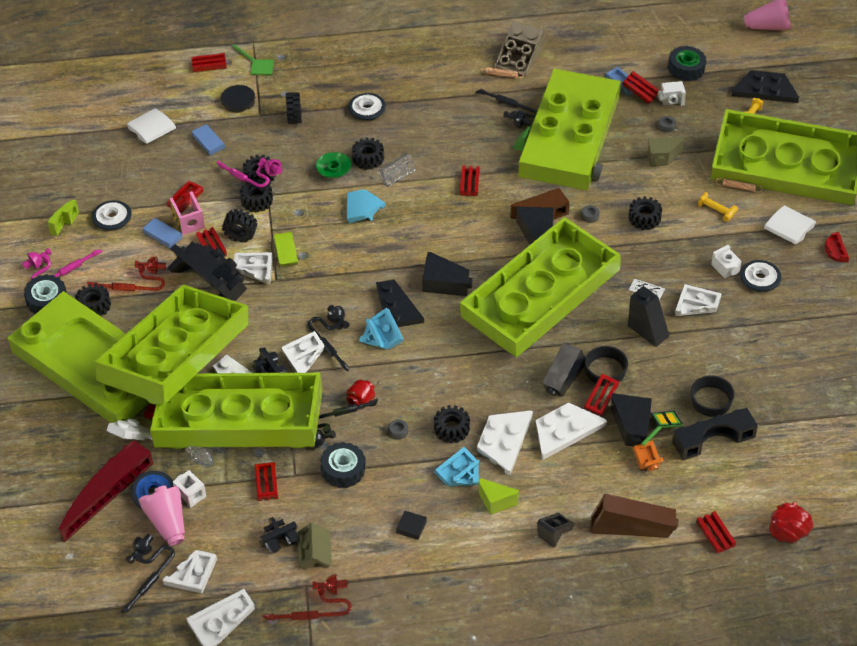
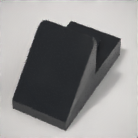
M559 512L538 520V536L551 546L556 547L561 535L571 531L575 523Z

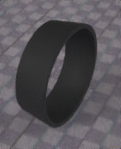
M599 346L587 354L585 358L586 372L592 382L597 383L600 376L594 374L589 369V366L594 360L602 357L615 359L622 365L623 372L611 378L619 382L623 380L628 368V359L620 349L612 346ZM603 380L601 386H605L607 381Z
M703 376L697 379L691 387L692 405L699 413L705 416L715 417L725 414L730 409L735 397L733 386L726 379L719 376ZM714 387L726 393L729 403L720 408H709L697 402L694 395L702 388Z

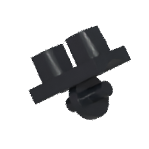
M265 347L259 349L260 355L253 362V373L287 372L284 364L276 365L279 360L276 352H268Z
M274 517L268 519L270 525L263 527L267 534L260 536L261 540L259 541L261 547L265 546L270 555L281 550L277 540L284 538L288 546L298 543L297 525L295 521L285 525L283 519L276 522Z

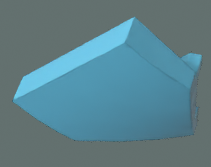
M365 189L348 192L347 220L349 223H353L368 217L372 221L373 215L379 208L383 209L386 204Z
M387 308L371 319L366 318L365 322L367 325L363 336L359 340L361 343L389 350L404 341L390 310Z
M463 447L435 469L434 474L447 486L479 485V460Z

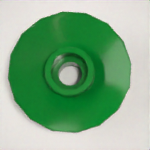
M329 152L318 158L316 169L323 177L339 178L350 171L351 160L343 153Z

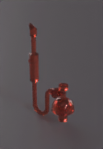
M157 256L149 258L147 263L135 261V268H138L140 277L146 280L161 281L159 287L136 286L135 284L116 282L101 285L112 290L159 291L165 286L164 279L155 276H145L143 272L146 267L149 273L156 275L158 269L166 270V262H158ZM87 282L91 286H94V283L98 284V287L100 286L98 282Z
M332 574L326 579V582L316 583V581H312L313 590H317L323 602H344L348 606L345 611L320 613L317 610L291 612V614H264L262 617L267 620L291 618V620L318 619L319 617L347 615L352 609V604L348 599H327L324 597L326 588L330 594L338 595V589L348 588V580H337V574Z

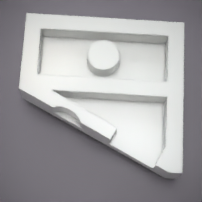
M235 253L234 262L237 264L236 268L240 274L266 284H271L272 253Z
M196 550L186 561L177 566L176 572L170 577H164V585L202 594L217 561L216 554Z

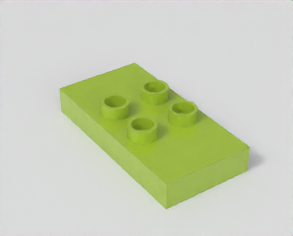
M554 68L519 160L518 177L588 191L596 162H598L620 97L621 81Z

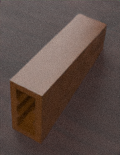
M604 493L591 514L590 533L669 538L672 532L676 531L679 521L676 518V509Z

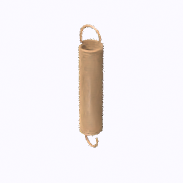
M490 67L481 69L487 70L486 74L514 79L518 77L516 71Z
M724 179L723 184L719 186L755 192L756 184Z

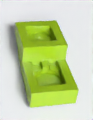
M72 199L64 204L49 219L50 235L58 236L64 224L72 225L79 213L76 200Z
M292 232L275 234L274 241L279 266L297 265L298 259Z

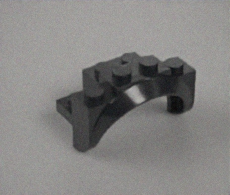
M193 241L186 248L184 246L180 248L176 244L170 248L177 257L167 267L172 273H182L192 269L212 287L215 286L220 292L218 296L236 301L246 291L247 287L243 284L245 280L239 275L240 272L236 268L237 264L230 257L226 259L224 257L225 254L219 248L213 249L210 245L203 246L201 243L195 244Z

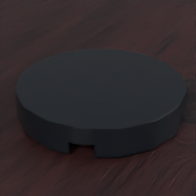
M233 85L222 92L221 103L228 111L243 112L244 109H250L255 104V93L248 86Z

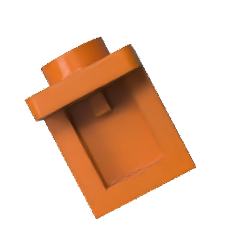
M653 440L649 441L645 446L639 444L633 447L640 471L647 469L648 472L656 470L664 462L663 457L659 458Z

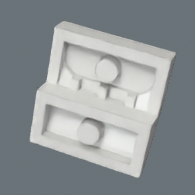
M156 108L127 123L128 129L136 133L140 141L147 144L176 128L175 124Z
M784 205L769 219L764 229L797 244L804 239L808 231L814 228L816 221Z

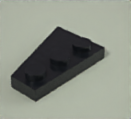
M394 279L376 282L382 310L385 308L390 310L398 327L424 323L422 314Z

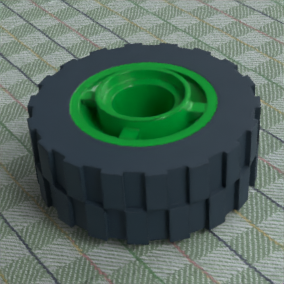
M679 46L671 51L667 67L672 76L679 80H697L704 74L707 62L706 55L700 49L693 46Z

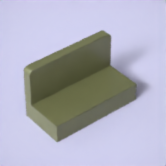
M312 522L299 530V567L307 569L316 562L325 567H330L332 565L330 531Z

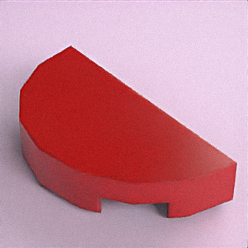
M839 231L832 233L825 241V252L835 261L848 263L849 256Z

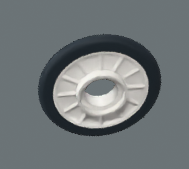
M374 93L358 94L348 104L350 114L360 120L376 119L386 109L384 99ZM364 105H370L371 107H370V108H364L363 106H364Z
M110 200L99 204L94 209L92 221L100 229L116 230L122 228L130 221L132 211L126 203ZM111 213L116 214L114 217H108Z
M765 260L750 261L740 271V278L743 284L749 289L758 292H767L775 289L780 284L782 278L780 270L774 264ZM756 274H764L766 277L759 278Z

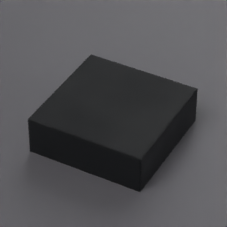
M404 510L396 528V533L419 540L427 522V517Z

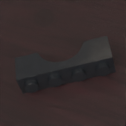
M748 408L737 409L728 414L717 415L712 419L698 421L686 427H679L674 430L672 443L683 461L701 455L703 443L714 436L728 437L736 443L756 438L758 425Z

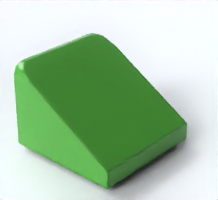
M527 127L517 137L513 149L523 151L531 131L530 127Z

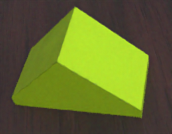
M482 478L479 479V495L490 515L518 504L519 490Z

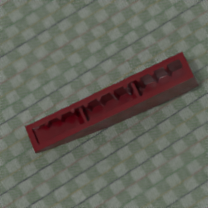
M133 440L128 445H125L117 455L107 461L79 493L59 526L60 537L64 543L134 482L139 475L143 474L153 465L151 452Z

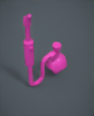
M261 158L256 173L266 181L263 184H258L234 168L231 169L222 162L217 161L218 166L229 171L230 175L243 182L247 181L258 188H263L269 183V178L260 173L264 168L269 176L282 173L279 160L270 159L266 161V159Z
M49 248L45 249L46 251L41 254L36 252L27 253L28 260L22 262L25 269L32 265L35 269H38L42 264V258L43 262L47 264L46 267L34 273L31 279L50 268L49 256L52 253ZM96 249L86 257L71 262L59 269V272L54 274L55 277L64 276L81 266L84 261L102 253V250Z

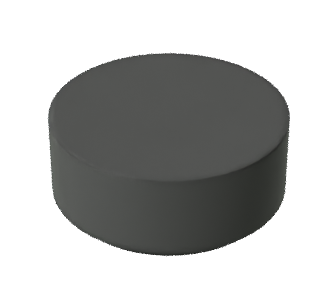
M663 116L658 120L660 131L668 133L675 129L676 121L674 118Z
M596 162L592 180H599L603 164Z
M585 206L581 211V218L587 223H594L599 219L600 211L595 206Z
M399 419L390 422L388 425L389 436L396 440L405 438L408 434L407 423Z

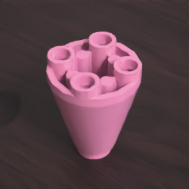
M773 0L749 12L748 15H744L746 29L781 31L791 29L786 0Z
M160 486L154 490V494L139 498L142 510L165 542H168L169 546L177 545L185 540L181 494L178 486L169 489L166 486Z

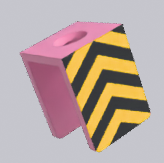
M192 191L189 193L194 212L181 216L173 198H170L172 215L182 235L205 228L202 210ZM190 220H197L194 225H187Z

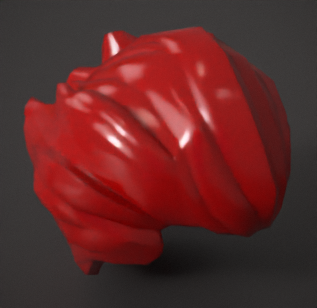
M786 502L776 506L777 509L773 511L770 517L769 531L778 541L796 543L800 538L809 535L814 523L807 511L797 505L796 502Z

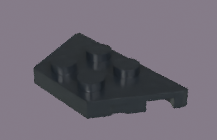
M750 70L732 89V96L759 98L790 103L799 102V95L785 73Z

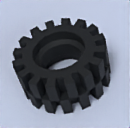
M300 92L286 93L288 124L302 123Z
M368 137L365 140L361 138L360 142L356 141L352 146L353 163L355 162L356 166L359 165L360 169L364 167V170H368V167L370 169H374V166L376 168L379 167V164L381 165L384 161L383 144L378 139L376 141L374 138L369 140ZM370 152L373 154L365 155L364 153Z
M255 155L256 158L251 156L250 160L246 159V163H243V174L247 175L250 180L254 179V182H257V179H260V182L265 179L259 177L254 171L258 169V163L261 158L268 161L270 157L267 156L265 158V155H261V157ZM264 168V171L260 173L267 176L269 178V184H271V181L275 180L276 175L269 176Z
M257 179L256 183L263 184L265 180L260 182V179ZM245 182L246 185L243 184L241 186V204L246 210L249 209L250 212H253V210L259 212V209L265 211V207L268 209L272 205L273 193L269 183L263 188H258L248 182ZM255 194H260V195H261V196H259V197H252V195H255Z
M643 196V199L638 197L637 200L634 199L630 203L628 217L629 222L631 221V225H635V228L638 229L640 226L641 230H644V227L650 230L651 227L654 229L656 225L660 224L662 207L658 200L652 201V197H649V199H646L647 196ZM640 212H649V213H651V214H649V215H644V214H641Z
M234 209V211L230 210L224 219L222 231H224L225 236L228 235L229 239L234 238L233 241L239 240L241 243H243V240L245 242L251 241L258 225L256 223L257 219L254 218L253 214L249 215L248 211L244 213L242 209L239 212L237 209Z
M95 283L94 286L88 284L87 288L83 286L82 290L79 289L77 291L78 294H75L77 301L99 316L102 313L106 315L107 311L110 310L109 291L101 284L99 287ZM99 299L95 303H87L89 300Z
M447 405V409L442 407L441 411L438 410L436 412V415H434V433L438 436L439 440L443 438L445 443L447 440H449V443H453V440H456V443H458L460 438L464 440L465 435L468 436L470 417L467 411L464 412V408L460 407L458 410L456 405H454V408H451V405ZM449 421L459 423L456 427H447L444 424Z

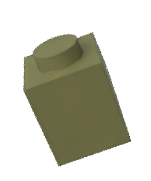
M684 137L648 139L647 153L650 166L669 165L683 152Z

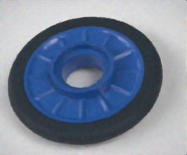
M148 471L139 475L131 487L133 502L142 510L139 498L149 495L148 490L152 487L166 486L167 489L174 487L173 479L161 471Z

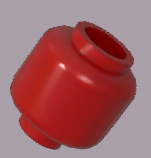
M358 379L346 391L347 402L351 405H360L375 398L374 385L368 380Z

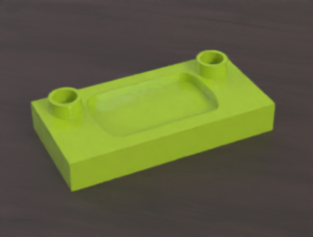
M726 109L712 164L711 179H718V181L730 179L756 184V188H761L758 186L761 185L762 189L854 206L857 196V132Z
M564 217L460 302L461 318L517 358L620 270L621 255Z
M181 285L95 361L96 381L146 398L152 404L165 405L249 325L248 305L190 286Z
M64 291L7 337L12 353L110 423L117 422L118 420L126 421L132 419L150 403L146 398L96 381L95 361L126 333Z
M320 372L196 374L165 405L156 404L150 429L154 448L291 447L298 449L315 447L323 392Z

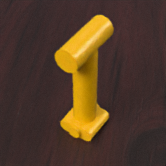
M753 98L750 109L745 112L755 114L756 111H761L763 101L759 98Z
M704 192L698 201L699 207L705 204L724 214L723 220L725 222H729L738 210L735 205L728 209L709 199L707 192Z

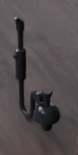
M483 89L475 92L476 94L496 98V101H499L498 103H504L513 107L518 106L536 114L538 112L536 109L519 104L518 101L500 94L495 95ZM514 110L511 113L505 111L503 114L504 118L508 117L513 120L514 125L519 129L522 125L531 126L532 120L525 118L526 116L530 118L536 117V115L521 110Z
M330 305L327 308L329 311L327 318L336 324L328 326L321 317H313L309 320L308 327L312 332H316L324 344V349L330 356L335 357L341 367L348 372L349 368L346 362L337 355V351L327 339L321 337L312 326V323L316 320L320 321L328 330L347 329L350 326V323L344 320L345 310L343 307Z
M378 398L360 405L348 404V406L333 409V412L319 415V419L333 415L338 417L357 412L360 408L376 406ZM328 423L318 424L315 447L313 448L321 447L326 438L332 439L336 437L335 431L331 430Z
M147 534L144 538H135L133 542L134 552L127 556L126 561L133 564L135 559L137 562L149 564L165 549L169 550L171 555L137 590L136 596L129 604H126L121 613H127L131 610L133 604L140 596H144L159 579V574L175 556L174 549L169 545H164L150 559L145 560L143 556L152 551L150 543L154 538L150 534Z

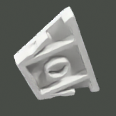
M567 403L536 420V429L541 448V458L544 460L607 426L606 419L571 403Z
M533 411L489 415L477 445V451L483 456L488 457L494 465H500L505 469L507 475H511L531 422Z

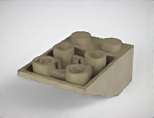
M513 21L495 67L516 71L519 75L527 76L546 42L547 37L544 30Z

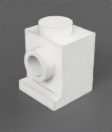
M682 81L662 83L661 91L658 92L659 101H662L663 105L681 104V106H684L686 91Z
M726 245L713 252L711 265L724 278H727L731 275H736L740 271L741 260L730 250V246Z
M190 470L179 475L173 481V485L178 486L181 498L190 508L206 497L204 484Z

